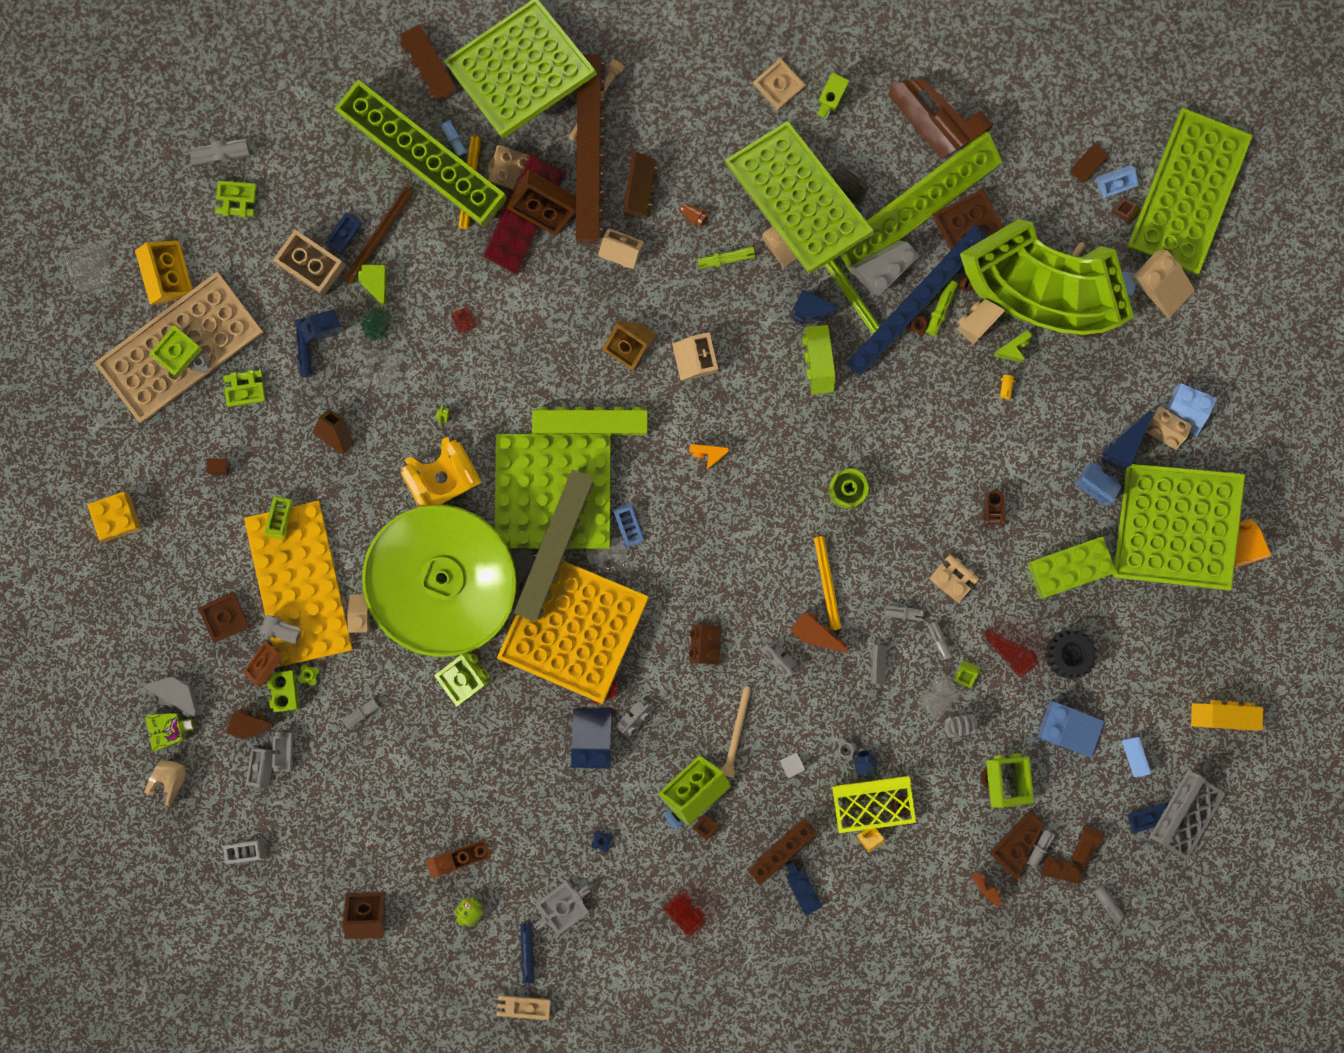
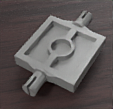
M566 880L535 903L541 912L542 918L533 926H538L536 930L539 931L547 924L555 931L557 936L589 913L582 898L591 892L590 888L588 889L586 885L577 892Z

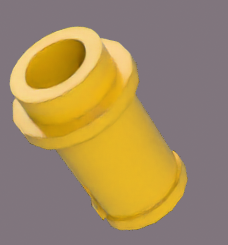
M1003 375V378L1000 379L1002 385L999 398L1012 399L1013 383L1016 380H1014V376Z

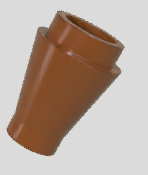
M686 202L680 209V213L695 227L699 226L702 228L709 218L705 210L689 205Z

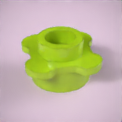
M441 405V409H437L436 420H439L440 425L448 423L450 408H445L444 405Z
M306 664L302 665L298 681L300 683H309L310 686L315 685L319 669L317 667H308Z

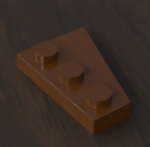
M1028 811L988 852L1017 881L1024 864H1026L1028 855L1043 828V824Z

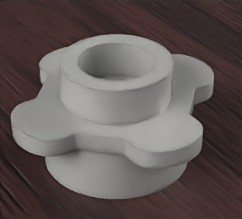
M198 354L189 365V368L192 371L207 372L210 356L208 354Z
M845 739L839 740L835 756L851 761L854 750L857 749L856 744L848 743Z

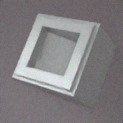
M797 752L779 760L787 778L805 771Z

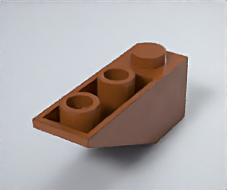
M804 612L789 629L803 643L843 653L849 651L846 648L848 645L841 638L836 640L832 636L833 631L826 625L822 627L818 624L817 621L819 619L811 612L809 614Z
M484 839L425 859L430 877L434 878L489 859L491 856Z

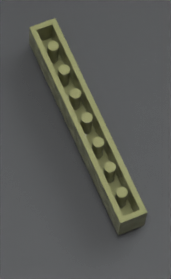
M573 469L571 470L513 614L536 622V619H541L544 609L541 607L544 601L548 602L552 592L549 590L551 583L555 584L559 573L556 570L558 565L562 566L566 558V555L563 554L566 547L569 548L572 543L573 537H571L573 529L577 530L581 519H578L580 511H585L588 503L585 499L587 494H591L594 489L595 483H592L594 478Z

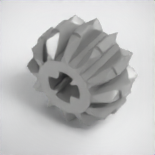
M973 714L947 718L944 721L945 732L950 738L975 734L978 731V723Z

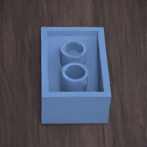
M1049 701L1037 738L1092 758L1104 721L1070 707Z

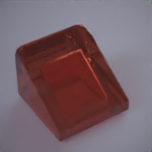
M468 306L450 313L458 334L476 328Z

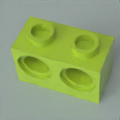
M296 671L271 673L267 682L268 689H271L272 697H269L270 708L274 712L300 709ZM281 676L286 680V684L282 688L277 683ZM282 696L288 698V704L285 707L280 704Z

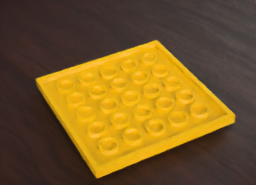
M564 561L563 565H558L556 570L559 575L555 584L551 583L549 590L552 591L548 602L544 601L541 607L544 609L541 619H536V622L516 615L497 659L603 704L649 597Z

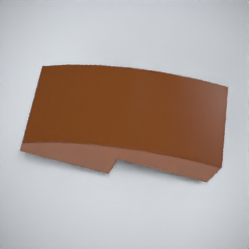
M978 871L970 873L979 891L996 906H1002L1000 902L1002 896L999 889H995L993 886L986 888L985 885L988 883L984 874H980Z

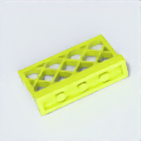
M910 776L832 786L839 833L916 823ZM907 788L908 797L904 802H901L894 796L899 789ZM883 791L890 795V798L884 805L875 799L879 792ZM862 794H866L871 798L865 808L856 802ZM857 795V796L854 798V800H853L851 797H849V796ZM847 797L852 802L844 810L839 806L838 798ZM892 798L902 804L895 814L886 808ZM873 800L882 806L876 816L867 810ZM854 803L863 809L857 819L848 813ZM903 806L910 810L911 819L902 820L897 816ZM884 809L894 815L886 823L878 819ZM865 811L874 818L870 825H863L858 821ZM846 814L855 820L851 827L842 828L841 820Z

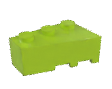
M828 325L805 327V334L802 335V345L806 346L804 360L805 363H808L806 374L807 380H810L811 395L834 392L835 370Z

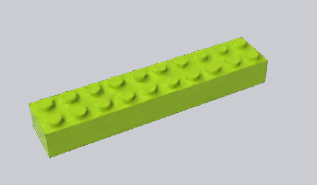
M360 80L354 83L335 107V110L341 117L483 228H486L508 200L505 193Z

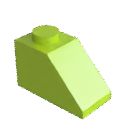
M362 265V270H359L358 273L359 282L382 306H386V266Z

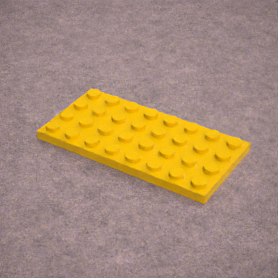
M320 501L292 507L285 540L267 537L264 533L269 512L244 518L265 616L268 614L277 617L285 623L302 629L296 644L277 637H270L272 646L283 655L281 663L277 668L353 650ZM275 512V515L284 516V513ZM274 520V523L282 524V521Z

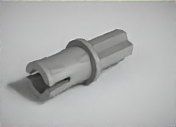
M886 605L884 610L885 616L902 618L903 621L910 619L922 622L924 613L923 609L907 608L906 605L903 607Z
M938 622L930 623L928 628L934 639L933 645L936 646L941 660L953 656L946 641L947 637L943 636Z
M372 698L360 708L356 707L357 710L343 719V723L347 728H351L362 719L366 720V717L379 709L380 706Z
M1044 830L1037 845H1034L1035 848L1027 860L1028 864L1038 868L1045 853H1048L1047 849L1055 837L1052 832Z
M1100 885L1093 890L1102 903V908L1107 910L1114 922L1121 921L1124 918V914L1115 903L1116 899L1110 896L1104 885Z

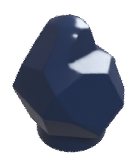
M861 750L856 754L857 758H855L856 773L867 779L873 778L878 767V760L870 750Z

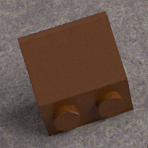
M385 892L346 894L342 923L345 939L384 938L386 926Z

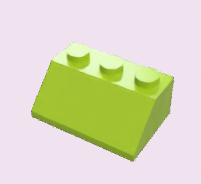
M699 755L665 786L658 795L677 817L690 825L731 786L724 772Z

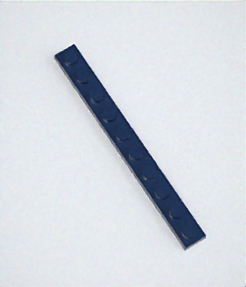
M974 225L849 359L846 365L860 377L963 266L960 253L988 236Z

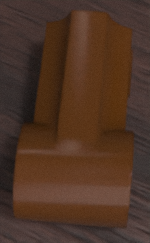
M1085 824L1082 828V834H1079V842L1071 859L1088 866L1095 848H1098L1103 839L1104 832Z

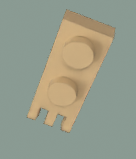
M498 995V1000L505 1001V1003H497V1008H503L505 1011H497V1016L549 1020L551 999Z

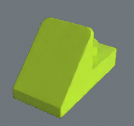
M1028 330L997 350L994 353L995 357L1023 362L1025 359L1017 347L1022 349L1028 345V339L1032 335Z

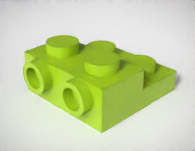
M465 652L434 675L456 707L490 683L488 672L478 666V659L473 653Z

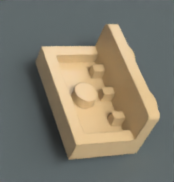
M1159 406L1145 432L1177 450L1187 439L1192 424Z

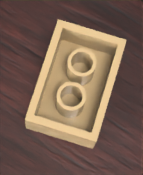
M297 230L293 231L273 259L279 267L323 297L345 267V264L340 259Z

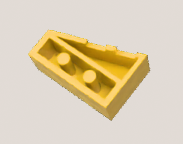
M1210 700V704L1192 703L1191 726L1262 731L1263 707H1255V703L1243 702V706H1239V702L1227 701V705H1222V701Z

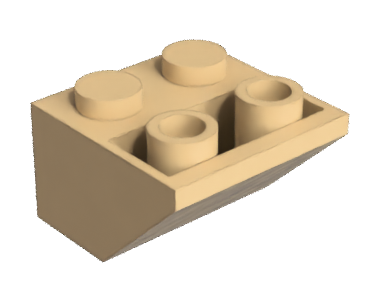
M710 332L691 336L672 344L680 381L718 373Z

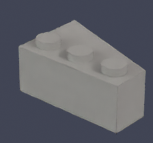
M899 240L879 250V252L849 265L848 268L871 294L880 296L919 255L908 242Z

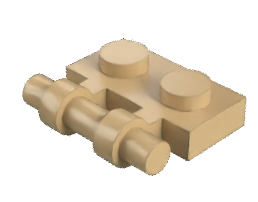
M949 554L945 560L950 563V566L946 568L943 564H940L929 579L959 603L971 589L965 583L970 580L975 584L979 578L971 568L968 569L960 563L961 560ZM955 568L964 575L961 579L952 573Z

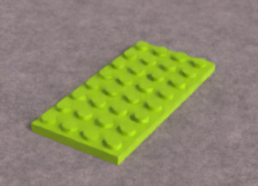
M1181 108L1127 248L1150 257L1157 250H1167L1183 270L1198 275L1253 135Z
M788 121L725 159L727 167L808 274L813 273L874 234L870 225Z

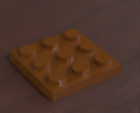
M984 189L932 214L950 251L974 225L980 228L988 237L1004 228Z

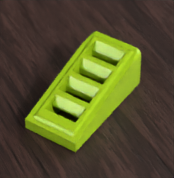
M273 497L264 530L267 537L285 540L292 509V499ZM277 504L286 506V509L278 508ZM275 512L284 513V516L275 515ZM274 520L282 521V524L274 523Z

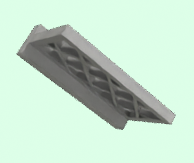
M1188 770L1151 833L1150 838L1181 858L1188 860L1224 798L1225 793L1210 784L1202 776ZM1203 784L1204 792L1198 794V791L1200 790ZM1216 792L1217 796L1214 801L1210 802V794ZM1205 797V804L1199 806V798ZM1194 801V809L1188 811L1190 805ZM1206 809V815L1204 818H1201L1200 811ZM1195 813L1196 821L1190 823L1189 815ZM1184 818V824H1185V825L1179 827V824L1181 823L1182 819ZM1196 826L1195 834L1191 835L1190 828ZM1185 830L1186 838L1180 840L1179 832ZM1174 835L1175 842L1168 844ZM1187 843V848L1182 853L1181 844Z

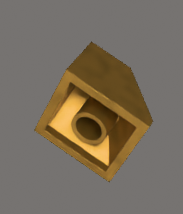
M618 321L602 350L633 371L652 345L657 334L642 323Z

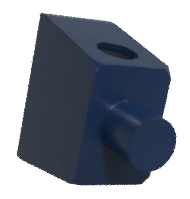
M334 309L311 315L299 326L306 344L338 335L341 332V325Z

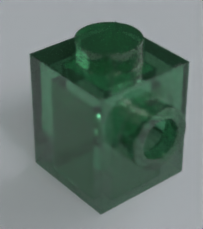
M370 310L368 317L365 316L361 323L362 331L366 334L365 337L372 341H376V339L382 340L390 318Z

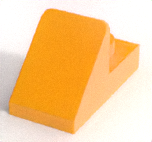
M690 444L689 454H693L695 458H704V455H708L707 470H709L728 454V448Z

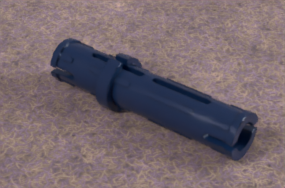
M306 319L295 320L298 346L297 360L299 361L300 377L312 376V355L310 354L309 343H305L299 327Z
M532 923L520 924L522 983L530 984L535 983L534 965H536L535 960H533Z

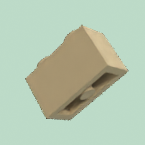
M608 228L603 237L598 256L603 257L607 261L621 264L623 267L634 269L644 241Z

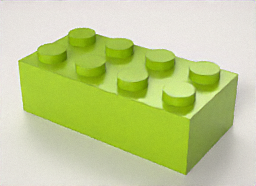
M1103 536L1027 563L1040 599L1116 573Z

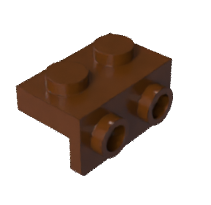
M692 625L690 631V663L719 665L722 626Z

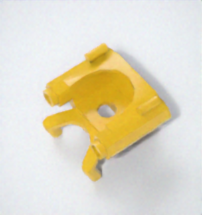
M448 437L442 439L441 455L435 462L422 464L413 457H408L405 459L408 465L401 468L403 471L401 475L418 507L436 504L443 505L452 500L453 497L456 498L482 483L460 442L457 443L456 440L450 441ZM443 471L447 474L446 482H437L436 474Z

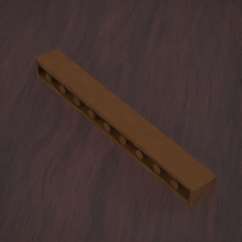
M583 54L595 69L597 75L577 88L576 243L600 244V238H603V227H600V220L604 219V210L600 208V201H604V190H600V183H604V171H600V164H604V153H601V146H604V134H601V127H604V116H601V109L605 108V99L601 97V91H605V79H601V72H605V61H601V54Z

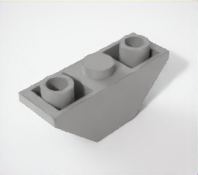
M169 677L151 682L143 687L148 690V695L156 699L158 696L165 700L164 703L166 705L182 709L180 712L187 717L198 716L200 713L193 686L177 677Z

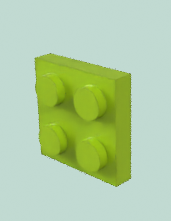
M174 325L149 354L172 375L178 378L202 351V348Z

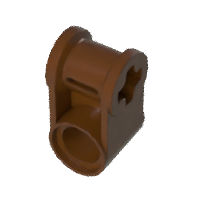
M999 490L989 491L985 495V527H988V525L1005 526L1004 495ZM991 494H996L998 496L999 500L997 504L991 503Z

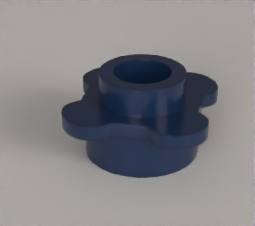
M600 830L596 831L591 847L608 852L613 836L610 833H602Z

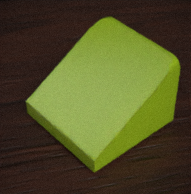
M962 660L953 681L971 688L979 674L980 667Z

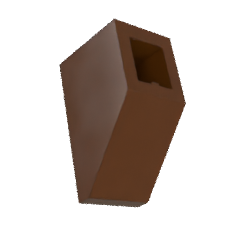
M328 409L319 417L312 433L342 455L345 454L354 445L345 419L331 409Z
M241 708L240 711H234L226 733L242 739H249L273 727L274 723L269 722V717L263 715L255 717L251 715V711Z

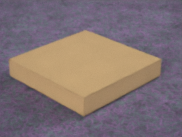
M781 58L753 82V85L777 111L806 87L804 82Z

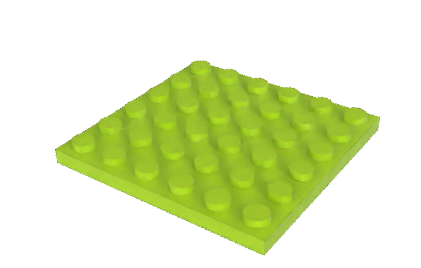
M531 0L443 60L502 139L597 75L592 65L539 0Z
M496 434L495 530L503 538L509 549L540 548L572 469L594 478L592 483H595L592 493H588L586 496L587 506L584 512L580 511L578 519H581L577 530L573 529L571 537H573L572 543L569 548L566 547L565 549H610L611 434Z
M1132 464L1126 468L1114 565L1116 573L1113 574V577L1232 591L1246 475Z

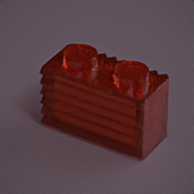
M679 891L662 909L690 937L706 922L704 918L706 914L699 906L695 908L691 904L693 900L686 892L682 894Z

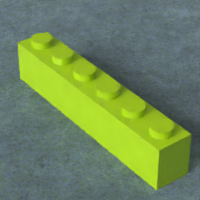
M537 407V410H532V434L647 435V410H644L643 407H632V410H624V407H613V410H605V407H594V410H586V407H575V410H567V407H556V410H548V407Z

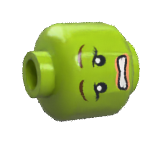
M473 897L470 899L464 898L455 909L456 921L463 927L466 925L474 926L483 915V905Z

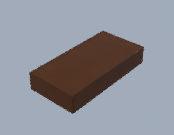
M1094 143L1069 172L1083 184L1109 154Z

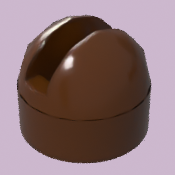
M968 276L962 277L958 284L963 292H969L973 289L970 281L968 287L964 288L966 280H969Z

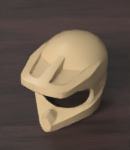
M161 760L152 772L144 793L153 795L154 788L159 782H162L164 784V793H167L165 805L171 807L179 789L184 783L186 776L185 765L174 761Z

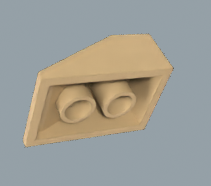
M1157 250L1132 277L1136 284L1168 318L1195 292L1182 267L1167 250Z

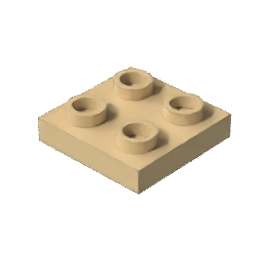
M498 145L495 155L489 162L488 172L490 175L488 181L494 185L513 190L529 155Z

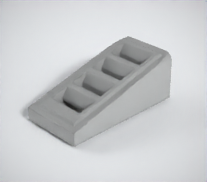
M264 838L223 845L226 865L267 858ZM247 846L250 847L251 856H249V857H248ZM239 847L242 848L243 858H240ZM231 848H234L236 859H232Z

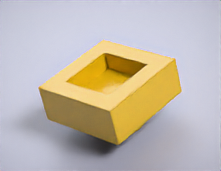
M876 828L866 829L857 835L858 840L868 852L884 843V838Z

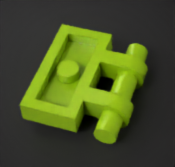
M218 181L216 200L223 201V207L216 206L215 213L228 217L230 215H239L241 218H247V216L254 217L255 210L247 209V205L255 204L257 185L253 183ZM231 202L240 203V208L230 207Z
M250 369L243 373L231 372L230 375H223L224 383L231 382L232 387L224 388L227 407L266 402L264 383H256V378L263 377L262 370L254 371V369ZM248 379L249 384L239 385V381Z

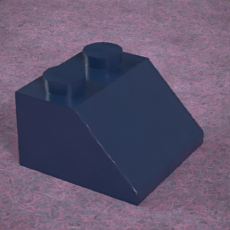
M803 289L790 316L793 317L792 320L800 325H803V323L808 325L832 318L837 307Z

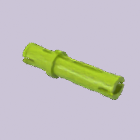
M750 246L720 254L715 252L711 256L697 258L699 270L714 266L718 268L723 264L755 258L754 248Z
M949 280L945 284L937 306L930 315L932 318L925 332L931 336H937L942 322L946 319V311L958 286V283Z

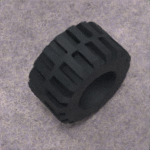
M1074 630L1063 631L1054 635L1055 637L1050 639V644L1045 649L1047 650L1045 658L1048 659L1046 663L1051 667L1050 670L1055 672L1057 676L1066 679H1077L1084 677L1085 674H1089L1091 672L1090 669L1095 667L1096 663L1094 662L1098 658V655H1095L1097 647H1094V641L1089 639L1090 636L1083 634L1081 631ZM1068 643L1076 644L1081 650V659L1075 666H1068L1062 660V649Z

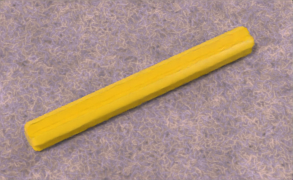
M471 136L467 164L477 171L481 137ZM461 210L459 228L468 229L470 217Z
M819 536L814 538L830 628L834 631L841 629L825 537Z

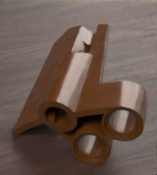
M925 79L907 80L891 83L888 96L940 159L965 145L967 146L993 127V124L982 111H979L968 121H965ZM925 90L939 106L937 114L934 113L917 91Z

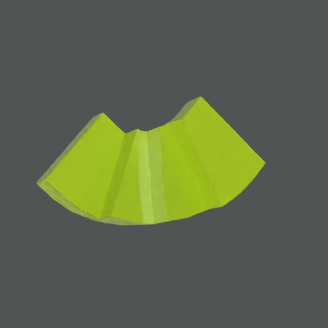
M1018 219L960 253L965 272L981 299L994 302L997 306L1003 308L1006 314L1017 320L1061 333L1085 335L1104 333L1134 318L1115 249L1100 246L1082 257L1063 254L1045 246L1037 239L1033 222Z

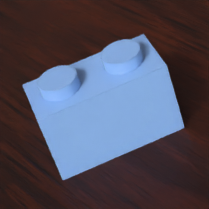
M1181 383L1175 387L1166 410L1192 424L1189 433L1197 436L1209 418L1217 398Z

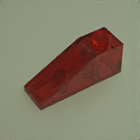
M988 630L982 632L983 636L1018 678H1022L1039 664L1036 660L1038 656L1032 649L1028 650L1026 647Z

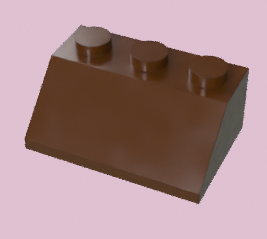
M636 151L632 153L624 201V215L647 219V214H651L653 203H650V196L655 194L656 184H652L653 177L658 176L659 166H655V159Z
M528 170L518 183L507 209L556 236L576 212V196L533 171Z

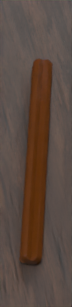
M408 187L403 188L343 277L347 283H354L358 277L359 270H362V265L367 264L412 197L413 191Z

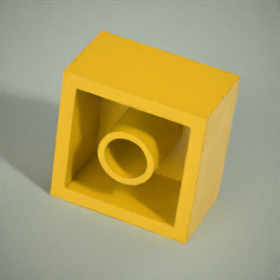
M121 492L87 504L99 541L107 542L141 530L131 496L127 492Z

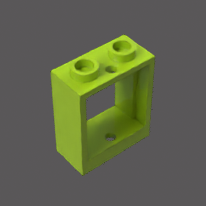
M1021 753L1009 754L1010 758H1006L1005 755L994 756V760H986L991 807L1003 808L1034 803L1030 757H1022ZM1014 763L1018 796L1004 798L1001 764Z

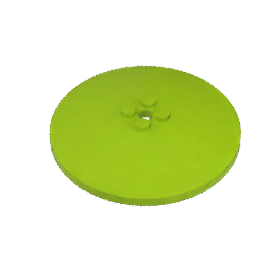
M436 504L407 510L393 518L379 531L370 544L365 556L362 570V586L365 601L373 619L393 641L404 648L422 655L451 657L465 652L468 653L481 647L498 633L513 608L517 591V576L514 560L508 546L500 534L488 522L468 510L450 505ZM444 573L447 576V581L440 582L437 575Z

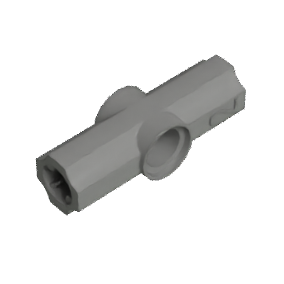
M247 139L230 142L219 140L210 143L211 145L190 148V155L194 166L212 162L221 164L222 161L227 163L230 162V159L250 156V147Z

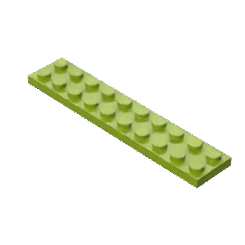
M984 132L868 219L866 222L873 229L874 234L841 254L847 268L849 265L855 264L863 260V258L871 256L902 239L930 218L932 214L938 212L1003 163L991 135L988 132Z

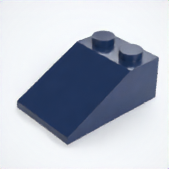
M1149 411L1140 416L1115 439L1109 442L1108 445H1105L1101 453L1103 455L1102 461L1122 470L1130 467L1153 412Z
M573 709L571 768L610 769L612 710Z

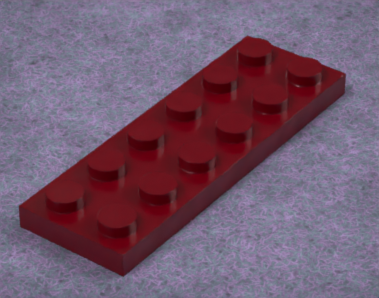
M532 154L527 158L482 255L484 259L513 274H517L539 227L507 209L518 183L527 171L531 170L558 186L564 173Z

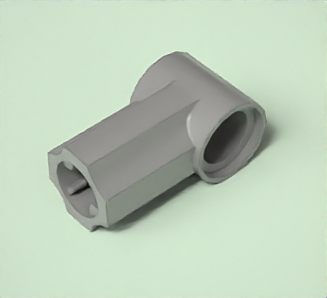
M267 614L260 633L296 644L302 629Z

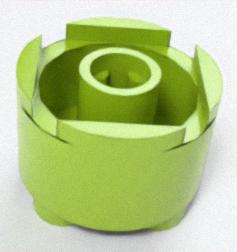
M851 468L836 473L831 479L828 488L829 497L833 503L844 509H851L860 505L866 499L869 491L868 482L864 474ZM851 485L853 492L846 493L844 486Z

